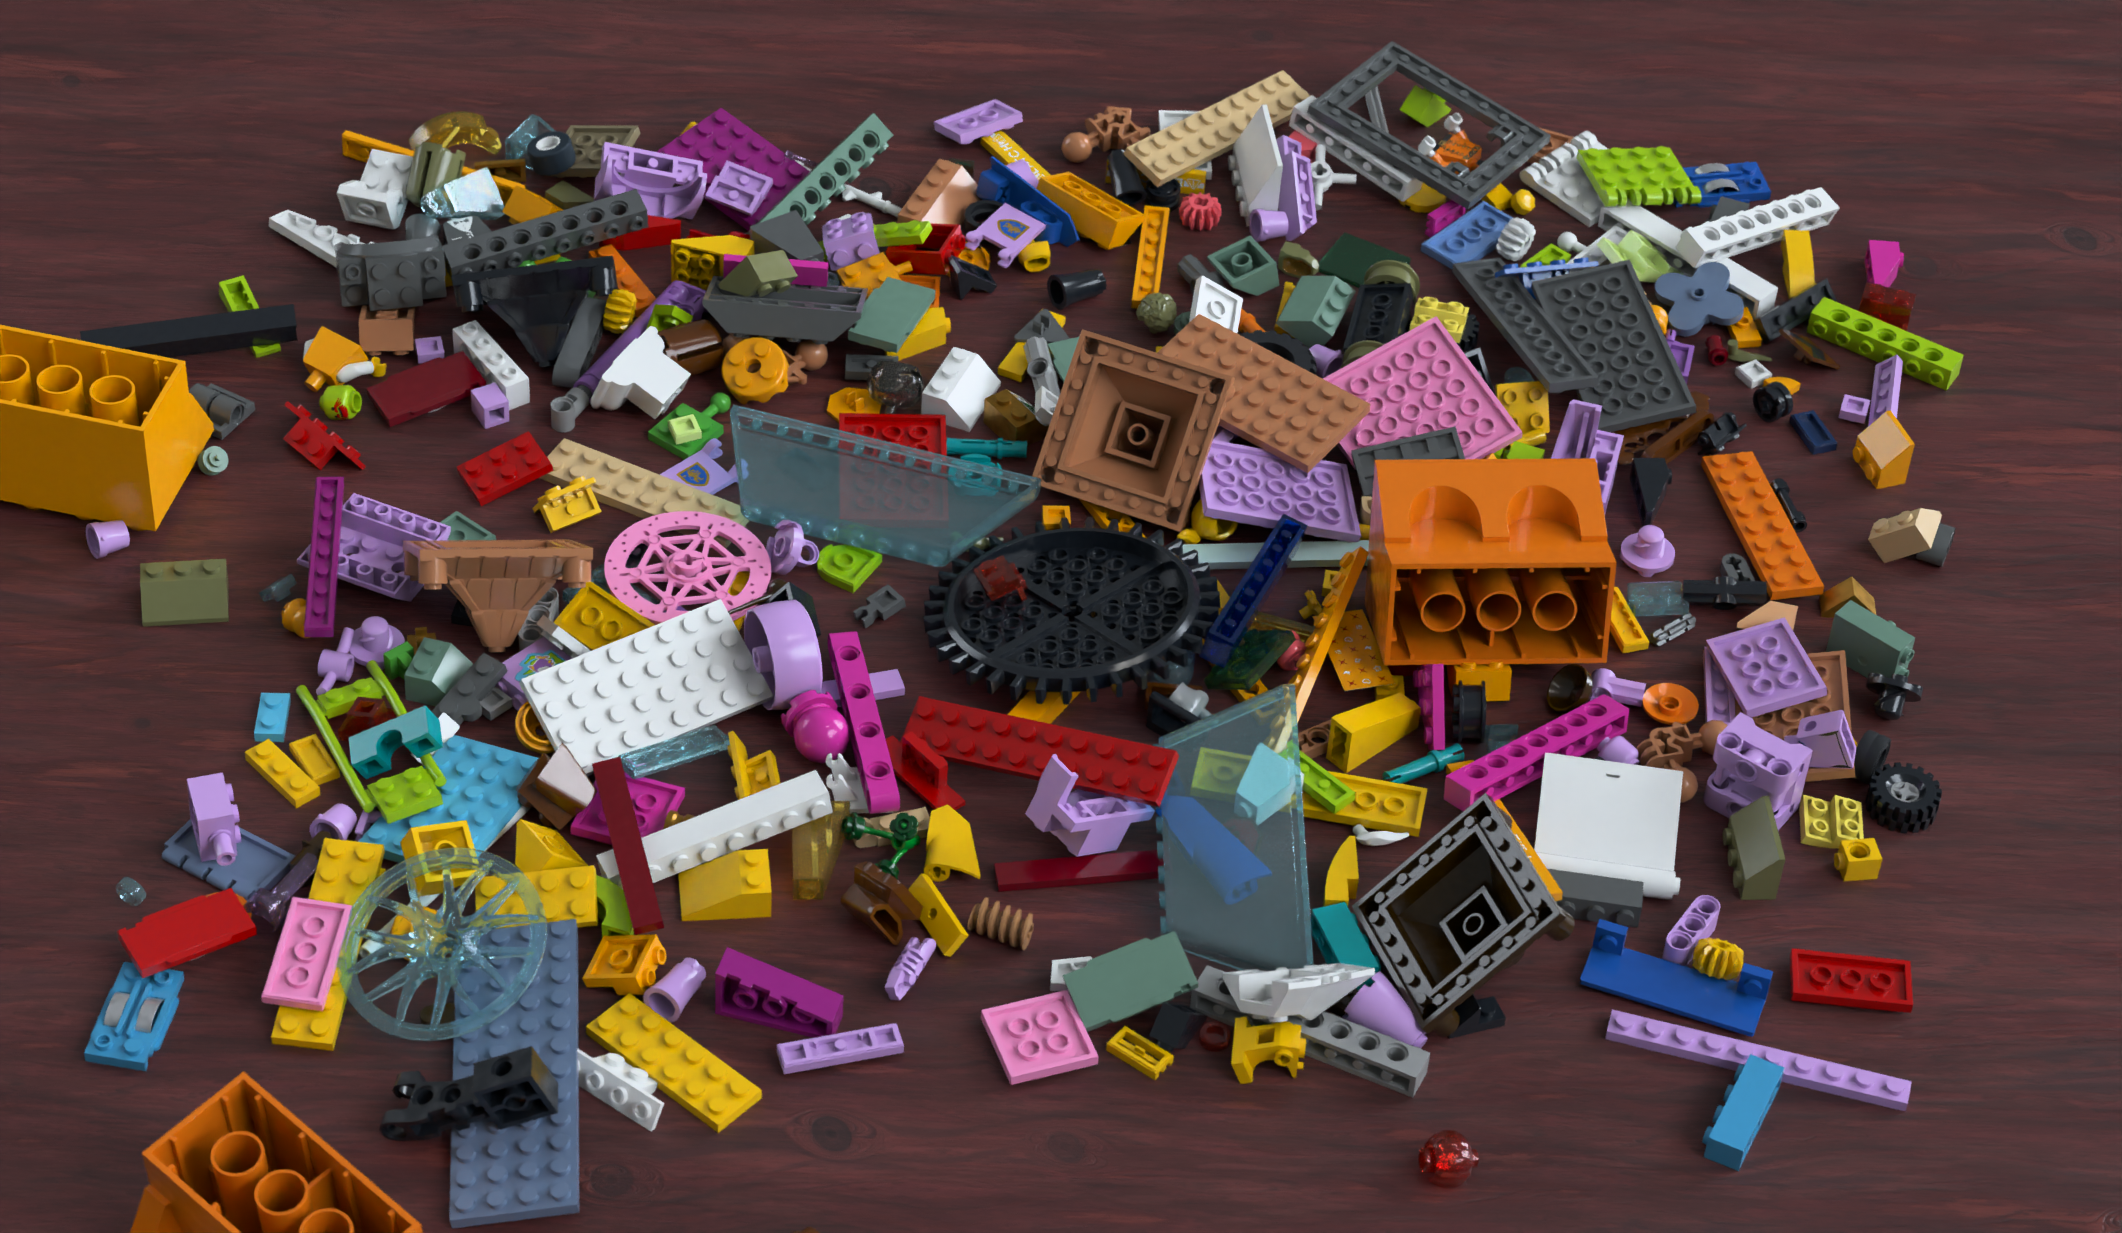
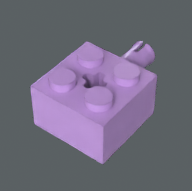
M223 772L187 779L190 819L201 862L217 859L216 861L219 865L227 866L232 864L236 860V843H241L239 826L235 825L236 822H240L237 805L231 804V801H234L231 783L225 784Z

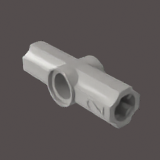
M1035 336L1027 339L1023 347L1028 362L1027 372L1032 378L1035 393L1043 386L1059 398V377L1053 368L1046 340L1043 337L1037 338Z

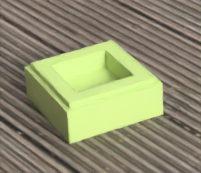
M694 414L668 420V428L676 445L702 438V431Z

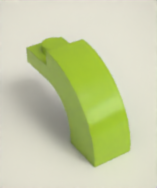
M596 875L598 917L603 921L602 938L603 936L635 935L624 891L614 882Z

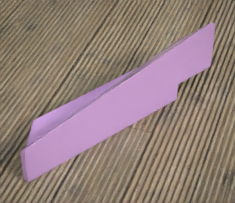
M1282 135L1276 139L1283 164L1278 208L1279 211H1284L1288 218L1289 225L1286 240L1293 241L1317 222L1310 159L1301 155V142Z

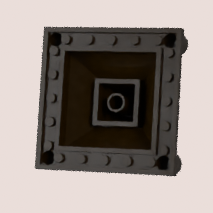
M1484 793L1352 906L1421 1029L1426 1033L1432 1031L1441 1037L1453 1034L1459 1025L1460 1018L1454 1010L1456 1006L1463 1003L1475 990L1482 987L1496 973L1518 963L1524 956L1526 949L1535 940L1546 934L1555 941H1562L1570 936L1575 924L1573 917L1558 906L1522 846L1517 841L1511 830V817L1501 810L1487 793Z

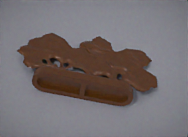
M1691 391L1690 393L1696 404V413L1690 417L1687 414L1682 417H1674L1610 432L1624 435L1617 463L1620 465L1630 464L1633 462V458H1635L1634 452L1644 450L1640 458H1665L1666 464H1668L1698 442L1699 433L1713 424V414L1706 411L1709 409L1707 401L1710 397L1697 391ZM1672 422L1680 423L1672 430L1668 431V428L1670 427V424ZM1653 433L1664 434L1651 445L1648 444L1647 437ZM1639 438H1643L1644 442L1638 441ZM1638 443L1642 446L1637 445L1636 448L1626 447L1625 444Z

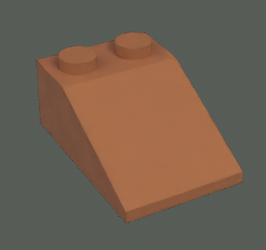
M362 305L359 317V341L363 351H366V355H381L382 351H393L395 355H405L409 351H413L415 307L370 311L369 305Z

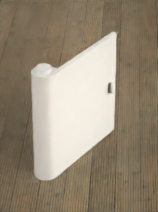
M1545 752L1534 846L1535 852L1547 869L1644 882V897L1672 900L1673 895L1679 894L1681 880L1675 877L1674 864L1683 771Z

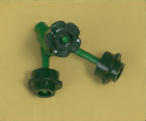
M852 812L850 816H845L841 823V833L844 834L846 840H859L863 833L891 840L892 846L897 851L891 861L883 859L874 865L884 873L891 874L897 880L899 875V869L896 866L897 862L908 849L918 846L921 841L919 835H917L918 820L913 815L909 816L908 813H899L895 819L891 820L889 828L893 833L866 827L865 818L857 816L856 812Z

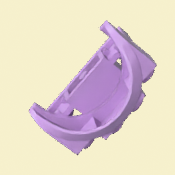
M604 142L602 146L601 169L595 179L594 201L637 189L647 208V215L670 219L676 217L693 219L704 197L707 173H702L703 161ZM674 183L681 184V186L673 187Z

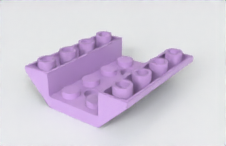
M353 493L343 505L338 579L395 599L411 602L424 584H419L418 581H410V576L404 575L403 541L448 540L451 526ZM311 544L299 556L297 564L309 568Z

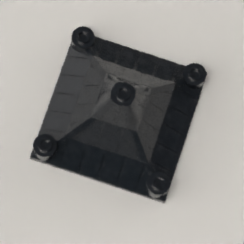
M613 256L452 275L456 307H462V312L484 311L483 305H488L515 330L532 361L539 362V367L555 365V360L558 359L565 342L569 323L588 296L589 290L596 292V296L601 297L609 296L614 289H618Z

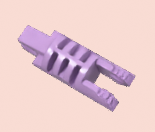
M917 937L910 938L887 978L885 990L890 1000H901L914 985L936 948V941L934 939L926 938L920 945V940Z

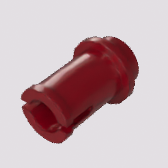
M1711 335L1705 341L1709 351L1708 360L1716 366L1723 365L1728 358V352L1722 345L1721 337Z

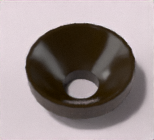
M1569 664L1560 669L1552 678L1547 691V700L1551 708L1566 714L1589 702L1592 697L1593 687L1591 674L1579 664ZM1583 689L1580 697L1575 701L1576 693Z

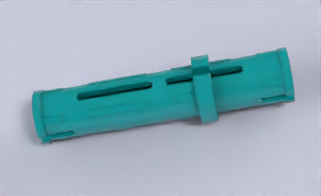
M947 438V455L981 454L997 457V459H1002L1003 457L1027 458V441L1003 440V438H998V440Z
M1455 743L1445 748V750H1432L1425 757L1390 771H1385L1382 777L1383 780L1394 777L1393 780L1388 782L1403 784L1433 771L1435 773L1443 771L1447 764L1464 760L1465 755L1464 752L1453 755V753L1462 750L1460 744Z

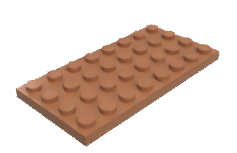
M1198 314L1157 352L1234 377L1235 394L1229 402L1225 403L1218 425L1306 473H1309L1370 412V403L1201 314Z

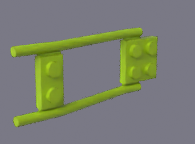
M371 660L366 664V668L372 677L359 679L353 684L339 689H331L317 696L318 700H314L305 685L298 686L296 693L315 721L364 812L370 813L377 806L387 824L443 804L442 795L435 785L438 787L444 786L447 780L430 753L419 757L425 768L423 766L409 768L403 773L379 779L377 782L367 785L368 789L364 790L325 717L327 716L330 719L383 700L382 696L387 698L397 717L407 713L395 689L376 661Z

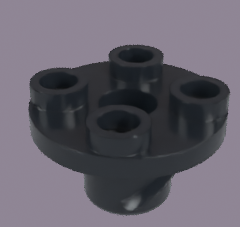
M1869 673L1866 682V688L1878 694L1877 702L1873 705L1875 706V713L1887 720H1897L1904 716L1902 713L1904 703L1920 701L1923 687L1907 683L1908 678L1899 674H1892L1891 678H1888L1878 673Z

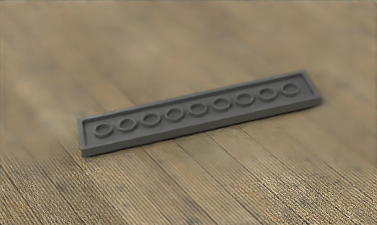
M1501 258L1453 263L1452 273L1549 393H1562L1563 391L1574 389L1585 390L1589 387L1598 386V375L1517 277L1495 278V273L1503 270V266L1506 265Z

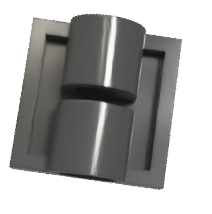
M196 383L189 390V393L194 396L214 424V431L211 435L221 440L255 411L253 401L212 383L208 386Z

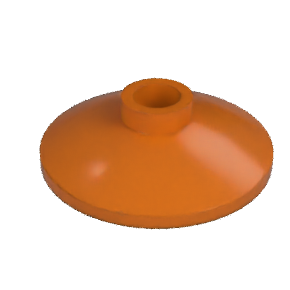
M1660 683L1651 686L1645 691L1642 701L1645 712L1651 718L1672 725L1674 722L1684 724L1691 721L1697 715L1699 708L1698 700L1690 690L1673 683Z

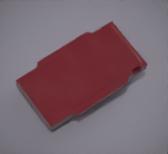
M461 351L443 359L435 358L389 376L386 381L368 387L366 390L371 402L389 427H392L425 413L437 411L450 403L471 396V390L485 386L486 381L464 351Z

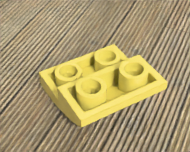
M1433 297L1419 298L1415 306L1409 331L1437 316L1455 342L1460 343L1469 307H1464L1459 302H1438V299Z
M1807 795L1802 796L1799 804L1802 844L1839 849L1841 840L1864 839L1861 802L1834 795L1830 802Z

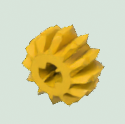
M614 289L612 294H609L603 315L605 330L616 334H623L630 327L635 316L637 302L634 293L623 289Z
M1707 937L1700 939L1693 952L1692 966L1700 973L1709 975V977L1726 980L1738 978L1743 966L1744 951L1738 948L1736 944H1731L1718 938L1712 939Z

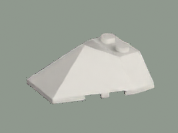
M1335 963L1307 965L1299 969L1279 967L1275 971L1251 969L1224 972L1223 980L1240 1012L1252 1014L1253 1019L1269 1018L1270 1022H1284L1288 1020L1287 1016L1291 1015L1311 1021L1375 975V968Z

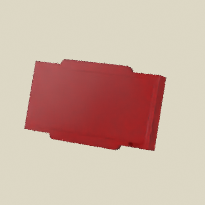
M232 888L208 897L205 895L195 897L143 917L142 921L136 923L134 928L128 930L123 928L117 931L121 944L142 979L257 935L255 924Z

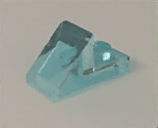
M1486 725L1485 742L1487 753L1489 754L1516 740L1519 726Z

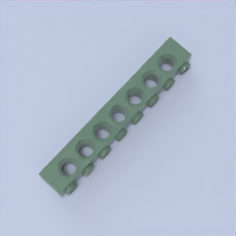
M874 113L871 114L756 224L797 210L805 224L808 225L817 217L814 214L817 209L821 212L831 203L829 200L831 195L837 197L846 188L843 185L846 181L851 183L861 174L858 171L860 167L863 169L868 167L875 160L872 157L875 153L880 155L889 147L887 141L893 134Z

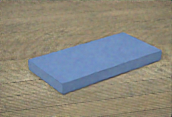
M1483 201L1422 243L1421 252L1452 270L1453 263L1480 260L1496 249L1501 231H1503L1505 225L1509 223L1512 217Z

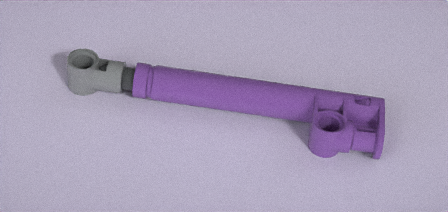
M673 281L574 383L573 388L564 397H557L552 400V428L557 432H568L574 429L575 419L589 405L603 374L628 345L646 331L655 304L675 305L691 314L693 322L702 319V314L708 312L702 305L706 291L682 281Z

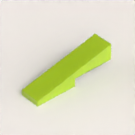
M244 275L219 282V296L229 312L259 308ZM279 343L252 346L250 349L254 356L259 358L280 352L281 346Z

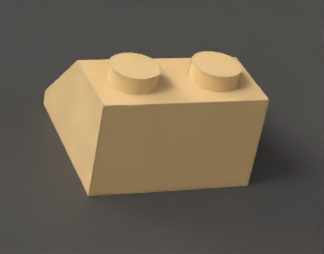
M1919 508L1913 511H1904L1888 519L1882 518L1873 524L1868 540L1884 563L1932 548L1942 514L1940 511Z

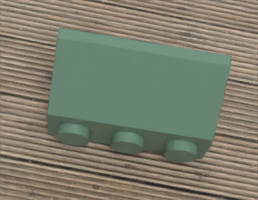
M1301 276L1275 324L1301 341L1308 348L1316 344L1324 346L1334 335L1356 290L1336 276Z

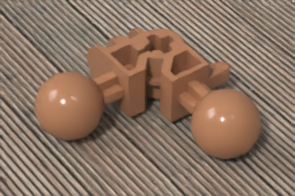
M1105 109L1104 114H1095L1094 120L1091 118L1085 119L1087 135L1081 132L1068 134L1062 142L1061 150L1067 160L1080 163L1090 157L1092 148L1097 145L1103 152L1111 149L1112 142L1118 143L1117 150H1126L1127 147L1149 137L1150 128L1136 126L1128 114L1123 111L1112 112L1110 109Z
M734 333L725 337L722 342L724 349L723 357L725 358L731 347L749 337H735ZM804 339L797 345L793 357L783 350L789 364L787 371L788 386L795 382L806 384L807 375L800 369L818 370L826 363L828 352L824 344H815L810 339ZM758 363L750 365L748 372H757L761 365Z
M1710 720L1701 726L1698 733L1690 734L1686 724L1682 725L1680 722H1674L1672 727L1656 728L1651 731L1649 739L1641 742L1636 748L1639 752L1641 766L1683 771L1680 803H1684L1692 799L1696 794L1698 782L1697 777L1691 770L1682 767L1683 762L1691 761L1692 750L1701 748L1707 754L1713 755L1717 737L1728 725L1720 720Z

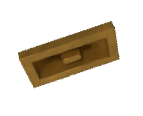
M525 159L474 162L475 170L513 182H526Z

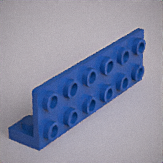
M1599 919L1593 946L1580 977L1579 983L1581 985L1750 1037L1754 1036L1768 995L1773 971L1744 963L1739 982L1709 977V975L1700 973L1696 969L1624 948L1628 927Z

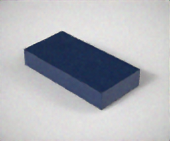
M1814 410L1790 415V424L1812 455L1836 450L1838 443Z

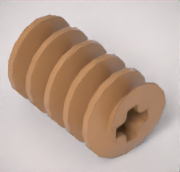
M985 897L981 903H977L973 907L968 919V931L971 932L976 928L977 933L981 936L987 932L990 939H995L998 936L1001 943H1006L1009 940L1012 947H1017L1021 943V949L1023 951L1026 950L1034 928L1033 913H1029L1025 919H1022V909H1018L1014 915H1010V905H1007L1003 911H999L1000 902L996 901L992 907H988V897Z

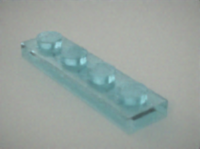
M713 725L618 755V757H621L624 771L631 778L637 779L727 750L730 741L725 733Z

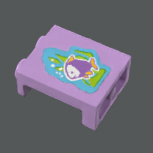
M542 637L503 662L508 672L495 686L512 698V705L519 711L521 706L528 701L519 684L521 679L572 658L548 639Z

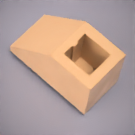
M1769 601L1737 623L1736 629L1743 630L1785 617L1793 630L1798 606Z

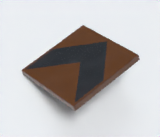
M1781 328L1778 331L1798 349L1794 357L1802 363L1804 361L1809 365L1814 361L1838 370L1841 367L1808 337Z

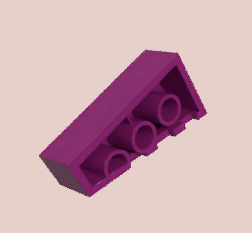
M726 948L715 973V1014L812 1038L836 1034L843 1017V995L731 948Z

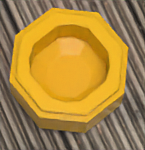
M1520 189L1510 197L1511 207L1518 214L1526 215L1535 208V198L1528 190Z

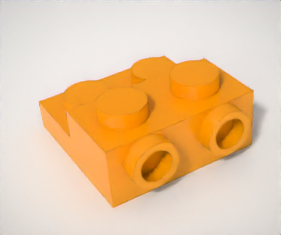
M656 934L603 936L582 979L586 987H614L617 995H627L629 993L632 995H644L647 988L653 986L656 982L655 971L658 965L665 963L666 950L662 947Z

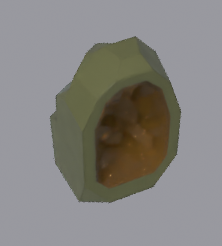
M1285 241L1280 251L1278 269L1286 275L1300 278L1301 276L1315 275L1319 271L1318 260L1311 256L1308 250L1301 248L1300 244Z

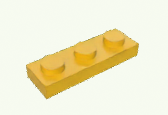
M270 739L245 751V760L296 809L321 795L320 787Z

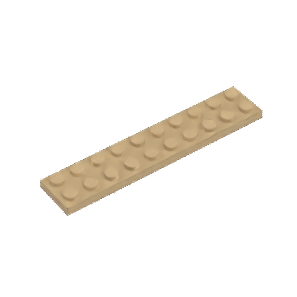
M1282 70L1127 147L1123 155L1159 187L1232 150L1234 143L1261 105H1267L1272 126L1275 128L1289 121L1293 107L1310 97V95Z

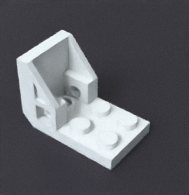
M372 149L361 180H351L339 185L337 195L345 220L393 230L398 228L408 203L405 190L413 157Z

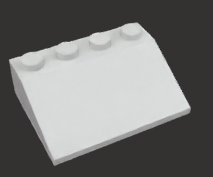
M1261 105L1234 143L1232 155L1228 156V168L1233 170L1232 184L1236 185V200L1240 201V216H1244L1246 226H1249L1250 215L1254 209L1278 211L1283 164L1267 105Z

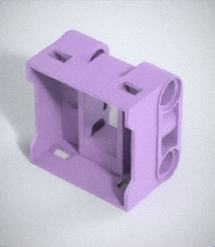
M1740 712L1717 737L1713 753V760L1717 767L1707 780L1703 798L1704 803L1714 811L1730 818L1731 815L1760 797L1769 796L1779 831L1799 808L1813 750L1802 744L1787 743L1755 726L1753 718Z

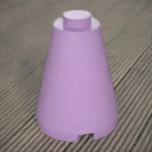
M1377 972L1371 977L1375 983L1371 987L1363 985L1346 1007L1345 1012L1347 1014L1343 1015L1342 1018L1421 1049L1428 1040L1425 1036L1426 1032L1421 1029L1408 1004L1386 976L1381 972Z

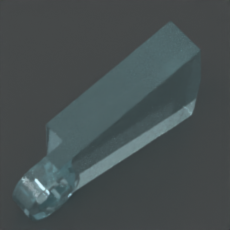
M487 167L429 192L420 201L423 212L432 219H460L475 215L481 220H496L505 214L502 212L504 205L499 190Z

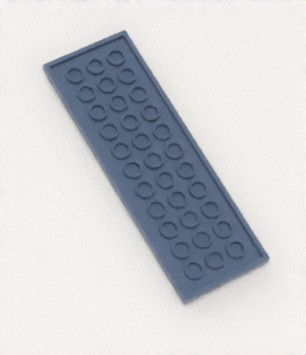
M576 919L456 934L453 1081L473 1075L474 1063L532 1046L558 1082V1113L501 1130L494 1121L487 1122L485 1118L471 1122L470 1128L458 1131L456 1127L452 1128L450 1177L451 1227L460 1228L579 1213L578 925Z

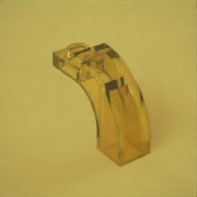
M464 111L449 112L428 120L408 140L412 151L415 150L416 143L421 145L422 142L441 144L443 148L447 149L456 144L471 143L496 155L502 149L498 133L493 128L486 126L483 116Z

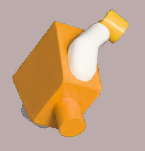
M322 326L316 337L306 341L304 345L303 363L311 374L304 384L310 390L317 392L324 382L333 386L343 385L361 375L371 374L375 377H383L386 373L387 364H380L378 357H373L371 361H368L369 359L360 345Z

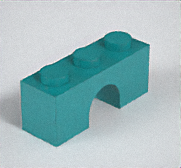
M425 705L349 737L351 765L367 780L391 770V757L395 750L402 745H405L417 758L443 748L440 720Z

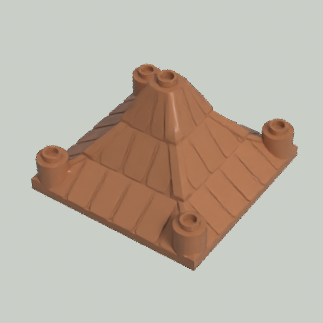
M1082 329L1030 483L1169 528L1173 531L1181 532L1187 529L1191 523V512L1189 509L1225 403L1229 402L1235 394V386L1233 384L1235 378Z
M570 539L403 541L404 575H409L410 581H418L419 584H424V589H442V584H445L465 607V611L479 636L482 646L488 647V652H506V647H510L529 614V610L556 583V579H563V582H568V588H585V582H591L593 548Z

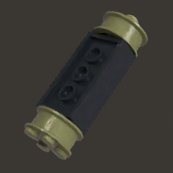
M1383 260L1373 264L1367 270L1364 284L1360 285L1343 347V364L1340 369L1409 331L1420 289V281L1416 272L1407 263Z

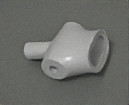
M1182 682L1169 697V700L1199 717L1210 728L1218 720L1205 709L1209 697L1204 691L1194 690Z

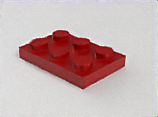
M529 431L457 466L460 477L480 506L554 471L552 463Z

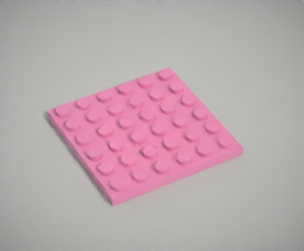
M1437 316L1323 378L1370 403V412L1337 444L1354 469L1351 450L1450 427H1456L1465 459H1483L1490 453H1495L1522 438L1521 429Z

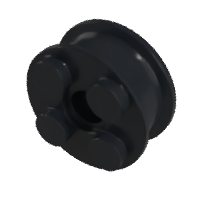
M1459 680L1458 684H1453L1452 688L1453 738H1457L1458 743H1461L1462 738L1480 739V742L1484 743L1486 726L1485 681H1481L1480 685H1463L1462 680Z

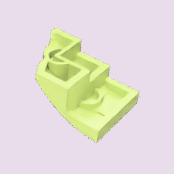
M1632 230L1628 232L1618 245L1604 237L1596 244L1611 263L1630 260L1639 281L1656 282L1660 276L1666 273L1684 275L1680 270L1670 266L1666 262L1667 257L1646 237Z

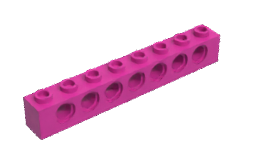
M1603 694L1446 775L1444 800L1461 811L1466 810L1484 793H1487L1496 801L1542 777L1545 752L1580 757L1597 748L1606 737L1612 739L1626 733L1629 708Z

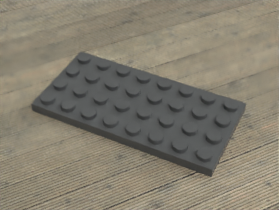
M1630 260L1532 282V291L1537 303L1599 377L1598 386L1589 387L1585 390L1575 389L1580 401L1602 406L1598 430L1614 432L1696 413V404Z

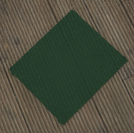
M1344 232L1318 262V272L1327 276H1336L1343 282L1360 288V285L1364 284L1367 270L1373 264L1383 260H1395L1409 265L1411 258Z

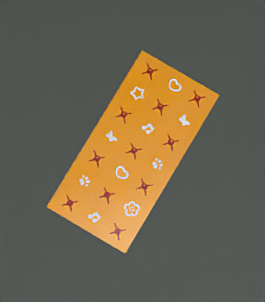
M1363 609L1344 612L1328 650L1344 691L1395 684L1388 666L1383 663L1375 636Z

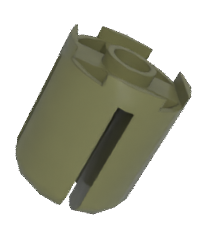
M422 142L419 145L416 143L405 190L406 198L412 204L423 209H434L435 211L451 209L456 202L466 154L463 151L457 149L456 154L451 153V150L443 148L441 144Z

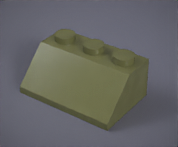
M226 559L140 563L143 626L229 622V581Z
M1762 796L1731 815L1728 827L1723 829V844L1728 845L1729 849L1728 864L1734 869L1733 885L1734 888L1739 889L1741 900L1776 899L1785 863V856L1769 796Z

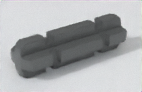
M1685 613L1651 632L1649 640L1655 647H1660L1685 633V631L1694 628L1696 618L1691 613Z

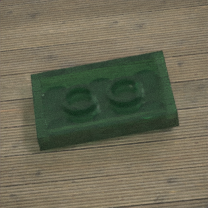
M1252 629L1247 631L1240 642L1227 652L1225 658L1215 665L1210 674L1204 679L1207 688L1250 690L1296 640L1292 630Z

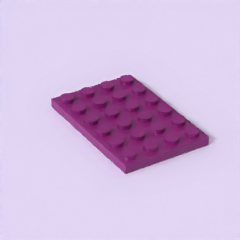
M723 108L718 109L657 151L658 153L703 161L702 173H707L703 198L748 231L750 226L755 225L810 172ZM727 160L773 178V185L752 216L705 198L715 176H719Z

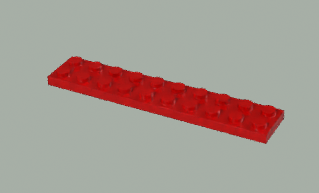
M921 696L918 697L903 733L904 736L912 731L920 739L925 740L928 746L946 761L1039 781L1053 754H1056L1057 758L1072 773L1075 772L1078 775L1073 789L1160 807L1179 758L1176 750Z

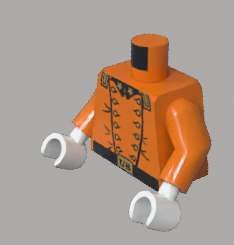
M1457 112L1452 116L1450 115L1444 122L1445 128L1453 131L1454 134L1449 133L1437 145L1432 137L1426 136L1418 146L1420 153L1428 155L1430 159L1444 167L1451 162H1459L1468 167L1471 172L1484 162L1480 160L1481 147L1470 142L1465 131H1461L1459 128L1463 119Z

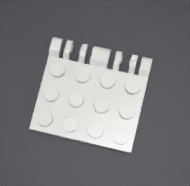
M1584 131L1571 139L1570 144L1565 143L1562 147H1558L1547 154L1546 157L1541 158L1539 164L1533 163L1520 172V179L1574 218L1591 227L1599 222L1601 206L1604 204L1576 157L1578 150L1608 148L1600 144L1594 134Z

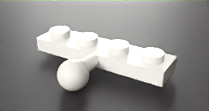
M1615 225L1588 247L1577 242V238L1573 233L1564 232L1558 237L1557 244L1565 252L1573 250L1578 253L1577 256L1566 264L1574 263V259L1588 258L1589 262L1598 261L1599 266H1603L1611 262L1596 244L1604 237L1618 245L1628 232Z

